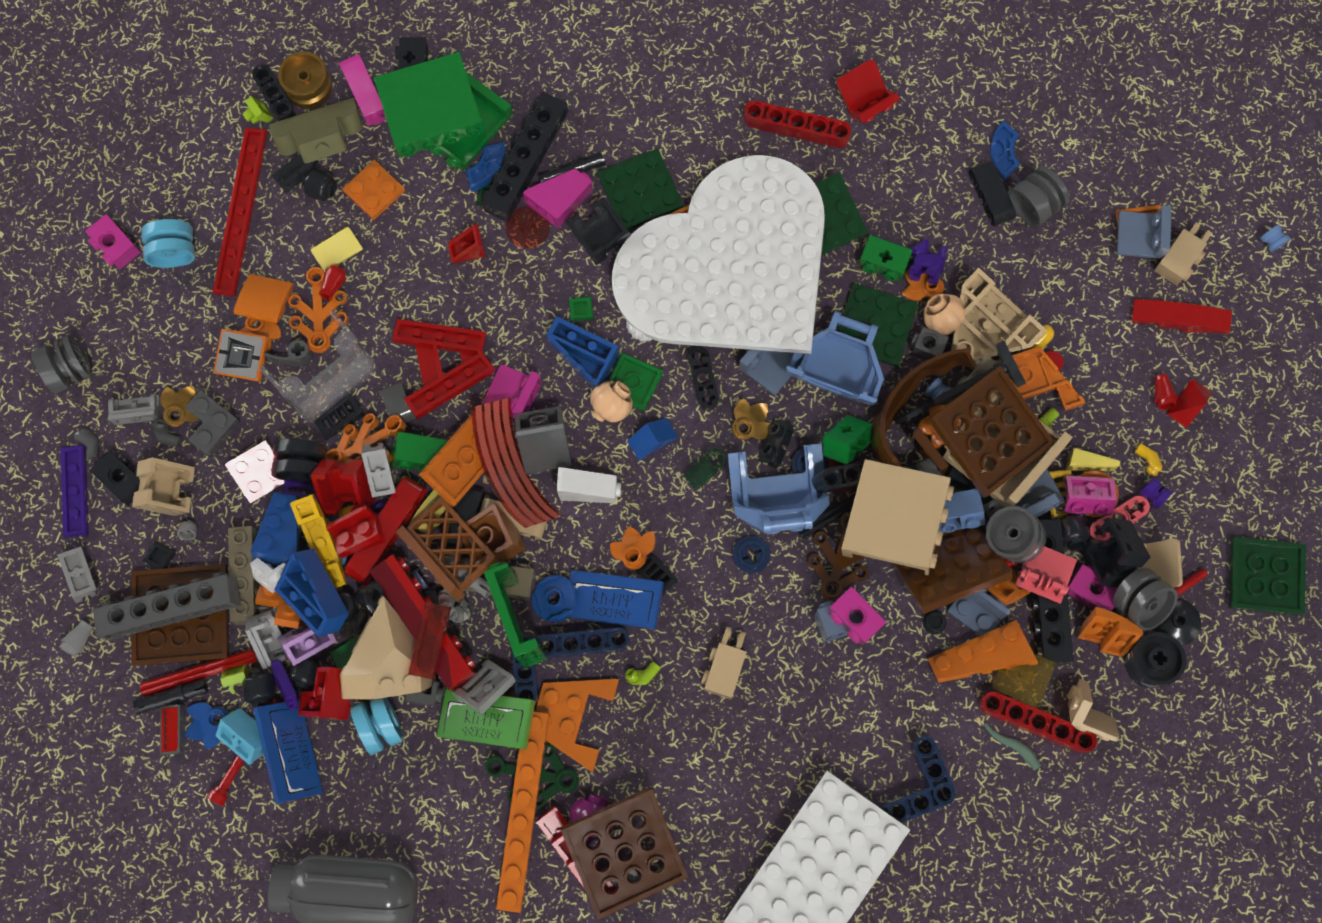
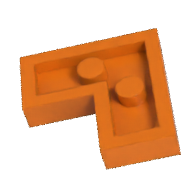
M260 584L255 604L277 608L274 625L298 629L301 618L276 591L271 593Z

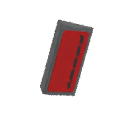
M176 704L160 707L161 756L185 754V705Z

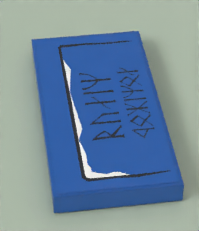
M571 570L570 581L574 583L578 590L579 600L576 610L569 618L656 630L664 587L662 581Z
M300 699L297 700L298 708L289 711L285 702L253 709L276 805L323 793L305 717L298 716Z

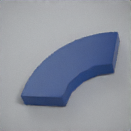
M1003 120L993 135L990 155L999 176L1005 181L1020 166V162L1014 153V144L1019 134Z
M504 142L483 147L480 161L473 167L466 169L471 192L487 186L492 182L494 174L497 171L500 172L503 166V158L506 155Z

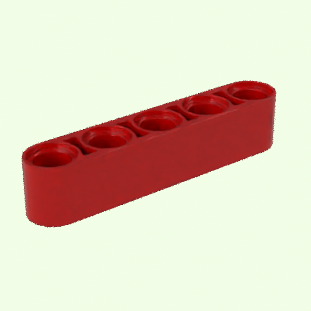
M750 101L745 106L744 121L751 128L835 148L845 147L850 140L851 127L845 121L760 101ZM750 113H757L758 116L753 117V116H750L749 114H750ZM778 118L780 121L774 122L771 119ZM793 123H800L802 126L796 127ZM814 128H821L824 131L817 132ZM836 133H843L845 136L838 137Z
M407 476L401 480L395 489L396 493L391 495L378 516L383 538L356 551L346 565L344 574L363 585H367L371 581L373 576L369 571L385 559L399 537L396 531L402 525L406 526L426 494L427 487Z
M989 692L979 700V709L985 715L1077 753L1090 752L1097 746V737L1094 733L1080 731L1071 722L1000 693ZM990 697L996 701L997 707L995 710H990L986 706L987 698ZM1010 707L1018 709L1020 715L1017 720L1010 717ZM1034 716L1042 720L1041 729L1033 726L1032 719ZM1057 726H1061L1065 730L1063 739L1057 737L1055 733ZM1080 735L1088 739L1087 748L1080 746L1078 742Z

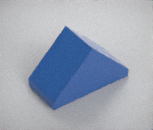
M665 418L646 423L627 442L640 461L679 437L668 419Z

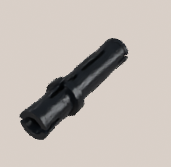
M599 152L584 158L578 157L576 161L538 173L540 181L543 183L572 169L587 174V171L606 165L603 155Z
M204 678L186 685L181 683L174 689L134 700L133 707H138L135 712L137 715L179 701L184 703L189 698L207 694L208 685L204 686L207 683Z

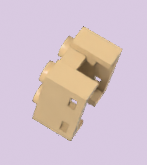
M153 457L138 461L136 476L140 479L139 491L134 492L132 507L172 516L189 513L191 498H179L180 485L193 482L195 467Z

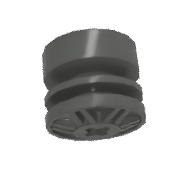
M1043 166L1038 167L1027 176L1026 180L1020 181L1008 192L1015 212L1027 225L1034 228L1040 227L1050 219L1052 214L1058 213L1070 201L1068 190L1062 180L1052 170Z
M70 334L63 337V342L59 339L54 341L56 352L48 345L31 352L36 370L53 394L70 388L69 376L77 384L82 382V377L85 380L93 377L86 353Z

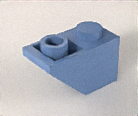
M977 489L953 494L952 500L947 501L945 509H949L946 523H941L939 531L950 533L955 530L972 529L985 525L984 509L980 492Z

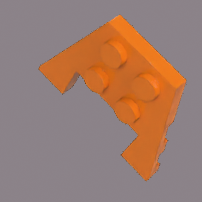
M1040 346L1012 355L1026 384L1017 388L1024 400L1056 390L1064 411L1085 405L1083 397L1075 391L1073 385L1065 379L1058 370V367Z
M603 679L543 683L535 712L549 714L546 741L589 771L594 772L599 750L576 744L577 736L589 695L614 701L619 680Z

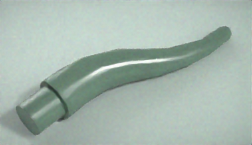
M988 723L984 724V727L996 740L1016 750L1026 764L1028 763L1033 771L1042 766L1037 760L1035 753L1027 745L1017 739L999 734Z

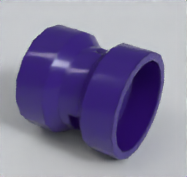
M1154 477L1139 494L1144 498H1148L1151 501V505L1158 509L1173 492L1169 488H1164L1160 480Z

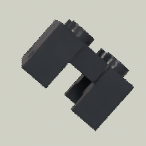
M604 197L592 205L596 215L589 220L583 222L578 214L567 222L570 230L596 266L608 258L606 253L616 246L621 248L631 236Z
M1108 518L1100 529L1102 532L1110 533L1112 538L1109 541L1091 539L1083 548V551L1100 585L1118 588L1126 577L1133 573L1137 567H1143L1151 557L1132 521Z

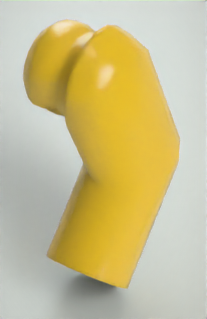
M1043 325L1047 331L1030 348L1038 346L1044 348L1053 339L1054 330L1050 325Z

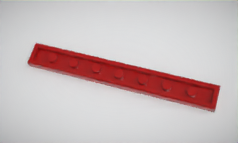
M245 127L212 291L214 295L236 297L268 136V131L265 129Z

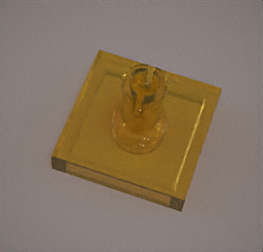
M1034 654L1038 662L1036 665L1029 666V664L1013 666L1009 670L1007 668L999 669L992 689L1039 708L1056 662Z

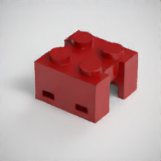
M322 459L310 475L323 514H337L345 501H353L354 506L350 510L352 512L364 505L370 508L376 500V497L372 498L363 460H350L348 464H342L333 459Z

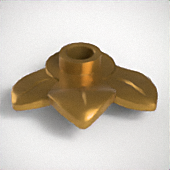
M194 386L182 388L177 393L169 387L164 389L160 397V403L165 409L163 419L167 425L179 427L185 422H196L199 420L185 408L196 395ZM173 412H178L180 414V417L177 420L171 419V414Z
M741 399L735 405L733 411L735 421L732 424L733 435L740 440H746L751 437L757 440L765 439L771 427V424L764 422L768 413V404L757 403L750 406L747 400ZM741 424H744L747 428L745 433L739 430Z

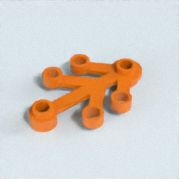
M312 267L306 273V278L309 284L312 285L313 310L297 294H293L288 298V304L291 308L298 309L314 323V331L304 325L303 320L299 316H292L289 319V326L308 338V347L314 353H324L331 345L330 337L340 326L347 325L349 321L346 313L337 312L334 320L324 329L323 322L339 305H344L348 297L344 291L338 290L323 308V301L319 292L324 272L319 267ZM315 276H321V279L319 281H313V278ZM344 295V299L337 301V296ZM293 299H299L298 304H292ZM345 316V320L338 322V317ZM300 320V324L293 326V321ZM322 339L323 344L317 346L316 341Z
M368 413L363 418L360 431L353 424H348L344 427L343 436L337 448L329 450L325 455V459H333L342 464H348L352 460L349 458L356 454L361 455L363 445L370 444V446H373L391 435L396 436L398 432L404 433L406 424L399 416L392 415L386 420L385 428L367 437L370 430L376 428L379 424V419L374 414ZM355 439L353 446L347 448L350 440ZM386 450L388 461L390 463L392 460V454L388 450Z

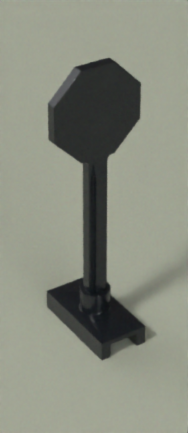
M1005 341L995 344L1001 361L992 365L993 368L941 393L934 400L901 415L894 420L896 425L937 404L945 403L961 395L999 366L1008 374L1017 388L1026 384Z

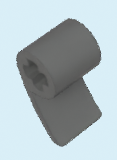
M295 340L289 344L288 357H278L264 352V356L269 362L283 366H304L310 363L313 358L311 349L302 340Z
M401 382L380 390L389 417L397 415L405 423L416 419L404 402V398L407 396Z

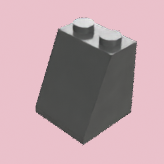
M561 406L515 414L516 436L526 474H540L545 470H558V467L567 468V466H572Z

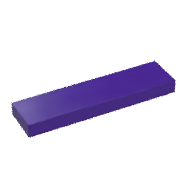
M86 446L61 447L63 537L89 536Z

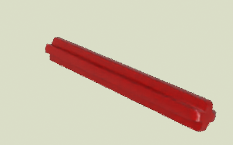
M250 649L228 656V658L217 659L145 681L139 685L142 695L147 696L176 687L181 683H190L237 666L257 662V656L255 651Z

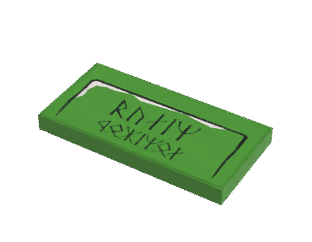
M445 689L437 737L527 750L535 706L534 700L500 696L481 715L465 703L459 702L454 697L452 690Z

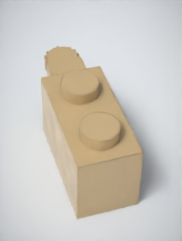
M1195 223L1190 231L1183 229L1168 253L1154 270L1176 286L1182 280L1186 282L1194 271L1191 269L1194 263L1198 265L1206 254L1203 252V249L1206 247V242L1212 232L1208 230L1199 239L1194 235L1199 230L1200 225L1198 223Z
M726 627L722 642L719 643L718 648H712L709 661L713 663L710 671L705 670L701 684L705 685L704 691L732 700L747 653L741 650L746 633L740 632L736 648L727 645L732 628Z

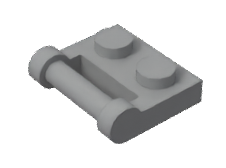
M487 659L482 663V668L475 676L469 679L461 688L457 687L452 693L459 702L465 703L482 715L516 681L513 675Z

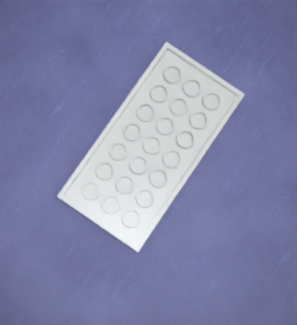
M826 771L723 923H847L910 829L835 775Z

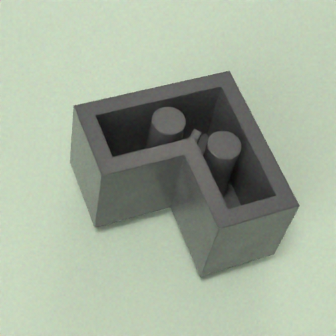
M201 390L185 407L192 415L203 422L188 441L209 458L215 454L240 424L237 418Z

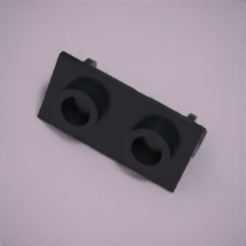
M299 154L275 172L272 177L282 190L287 193L302 182V178L306 173L308 174L312 169H318L321 166L318 164V160L304 163L301 154Z
M774 419L758 462L770 463L769 466L775 469L782 465L786 450L781 448V446L788 447L794 434V426L790 424V420Z

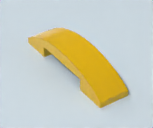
M312 494L291 502L290 505L297 524L301 525L309 548L314 549L334 587L337 588L345 585L346 579L341 559L337 555L332 534L326 530L328 523L316 498Z

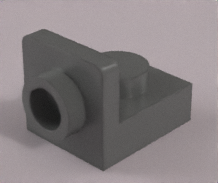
M433 681L431 695H428L429 690L406 694L405 701L412 704L437 707L438 702L443 700L444 688H441L439 681Z

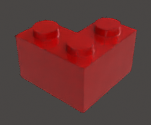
M317 667L314 690L301 692L298 716L322 720L348 719L351 699H342L340 673L342 669Z

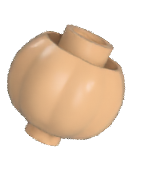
M937 294L931 297L924 309L926 327L942 335L954 334V331L963 324L964 318L966 319L965 306L962 300L952 294Z
M605 381L594 388L590 396V402L594 409L592 412L593 416L601 422L606 420L611 423L625 419L630 414L633 405L630 389L620 381L616 383L614 381Z

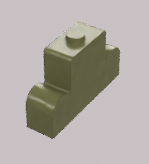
M353 97L269 124L280 155H292L299 150L303 162L310 163L346 151L347 148L343 136L359 133L363 129V122Z

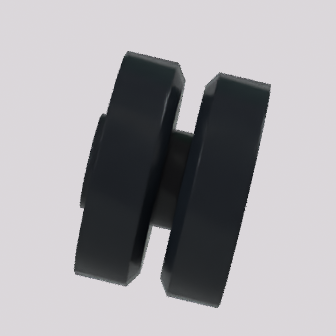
M280 439L275 441L273 455L278 460L272 463L271 476L283 481L312 482L310 475L319 462L325 459L326 446L322 443L305 439Z
M1162 632L1149 633L1139 638L1124 658L1125 669L1130 678L1139 686L1149 689L1161 688L1177 681L1184 673L1187 663L1185 650L1181 643L1173 636Z

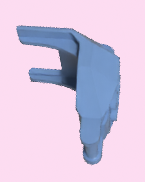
M835 311L829 328L813 336L812 353H794L790 365L786 368V372L789 376L809 385L872 406L877 402V396L884 380L872 345L879 326L861 323L842 316L841 312ZM837 324L867 334L866 342L835 331Z
M822 444L804 445L806 470L803 473L759 478L748 477L746 452L728 453L731 493L735 515L758 532H763L764 534H777L780 531L786 530L797 532L804 530V528L812 529V523L830 505L828 493H820L813 486V477L824 470Z

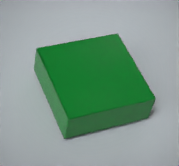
M591 297L569 299L571 322L594 320Z

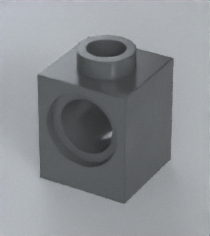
M923 327L920 334L915 333L911 343V346L914 347L912 354L926 360L943 353L949 337ZM922 342H931L934 348L928 349L924 347Z

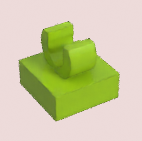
M250 96L245 101L250 108L243 113L246 121L249 122L251 120L253 124L260 120L268 123L274 118L263 101L253 96Z
M247 664L224 670L220 678L223 688L229 686L230 692L235 694V684H242L243 680L249 675Z

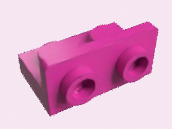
M1066 476L1064 481L1067 499L1064 506L1065 512L1112 515L1117 502L1114 478Z

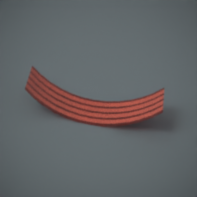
M511 397L471 407L474 438L483 470L492 490L506 511L524 528L564 516L548 503L528 474L525 473L513 428Z

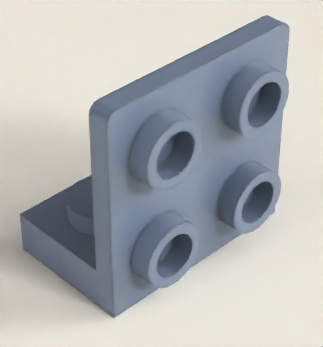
M1162 205L1159 211L1154 214L1120 211L1118 214L1117 254L1163 259L1170 250L1172 206Z
M749 349L740 360L739 369L775 396L791 378L787 374L786 368L790 365L794 353Z
M1046 469L1029 489L1030 493L1024 495L1016 506L1027 509L1037 518L1065 503V500L1050 472Z
M984 589L953 602L946 613L981 636L994 630L999 622L1010 613V610L998 598L995 597L993 599L986 594L987 590Z

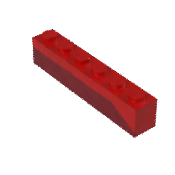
M392 554L369 572L383 589L385 596L446 687L454 691L477 674L474 670L476 664L469 655L465 656L460 649L463 645L456 635L451 636L447 630L450 626L442 615L438 617L434 611L436 605L429 596L425 597L421 592L423 586L416 576L411 577L407 571L410 567L403 557L399 559Z

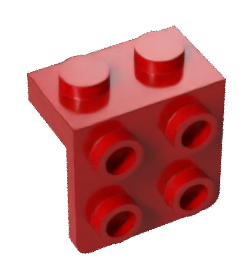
M871 59L836 80L851 118L862 123L872 121L876 114L881 111L890 110L894 107L893 104L900 101L897 92L887 90L876 62Z

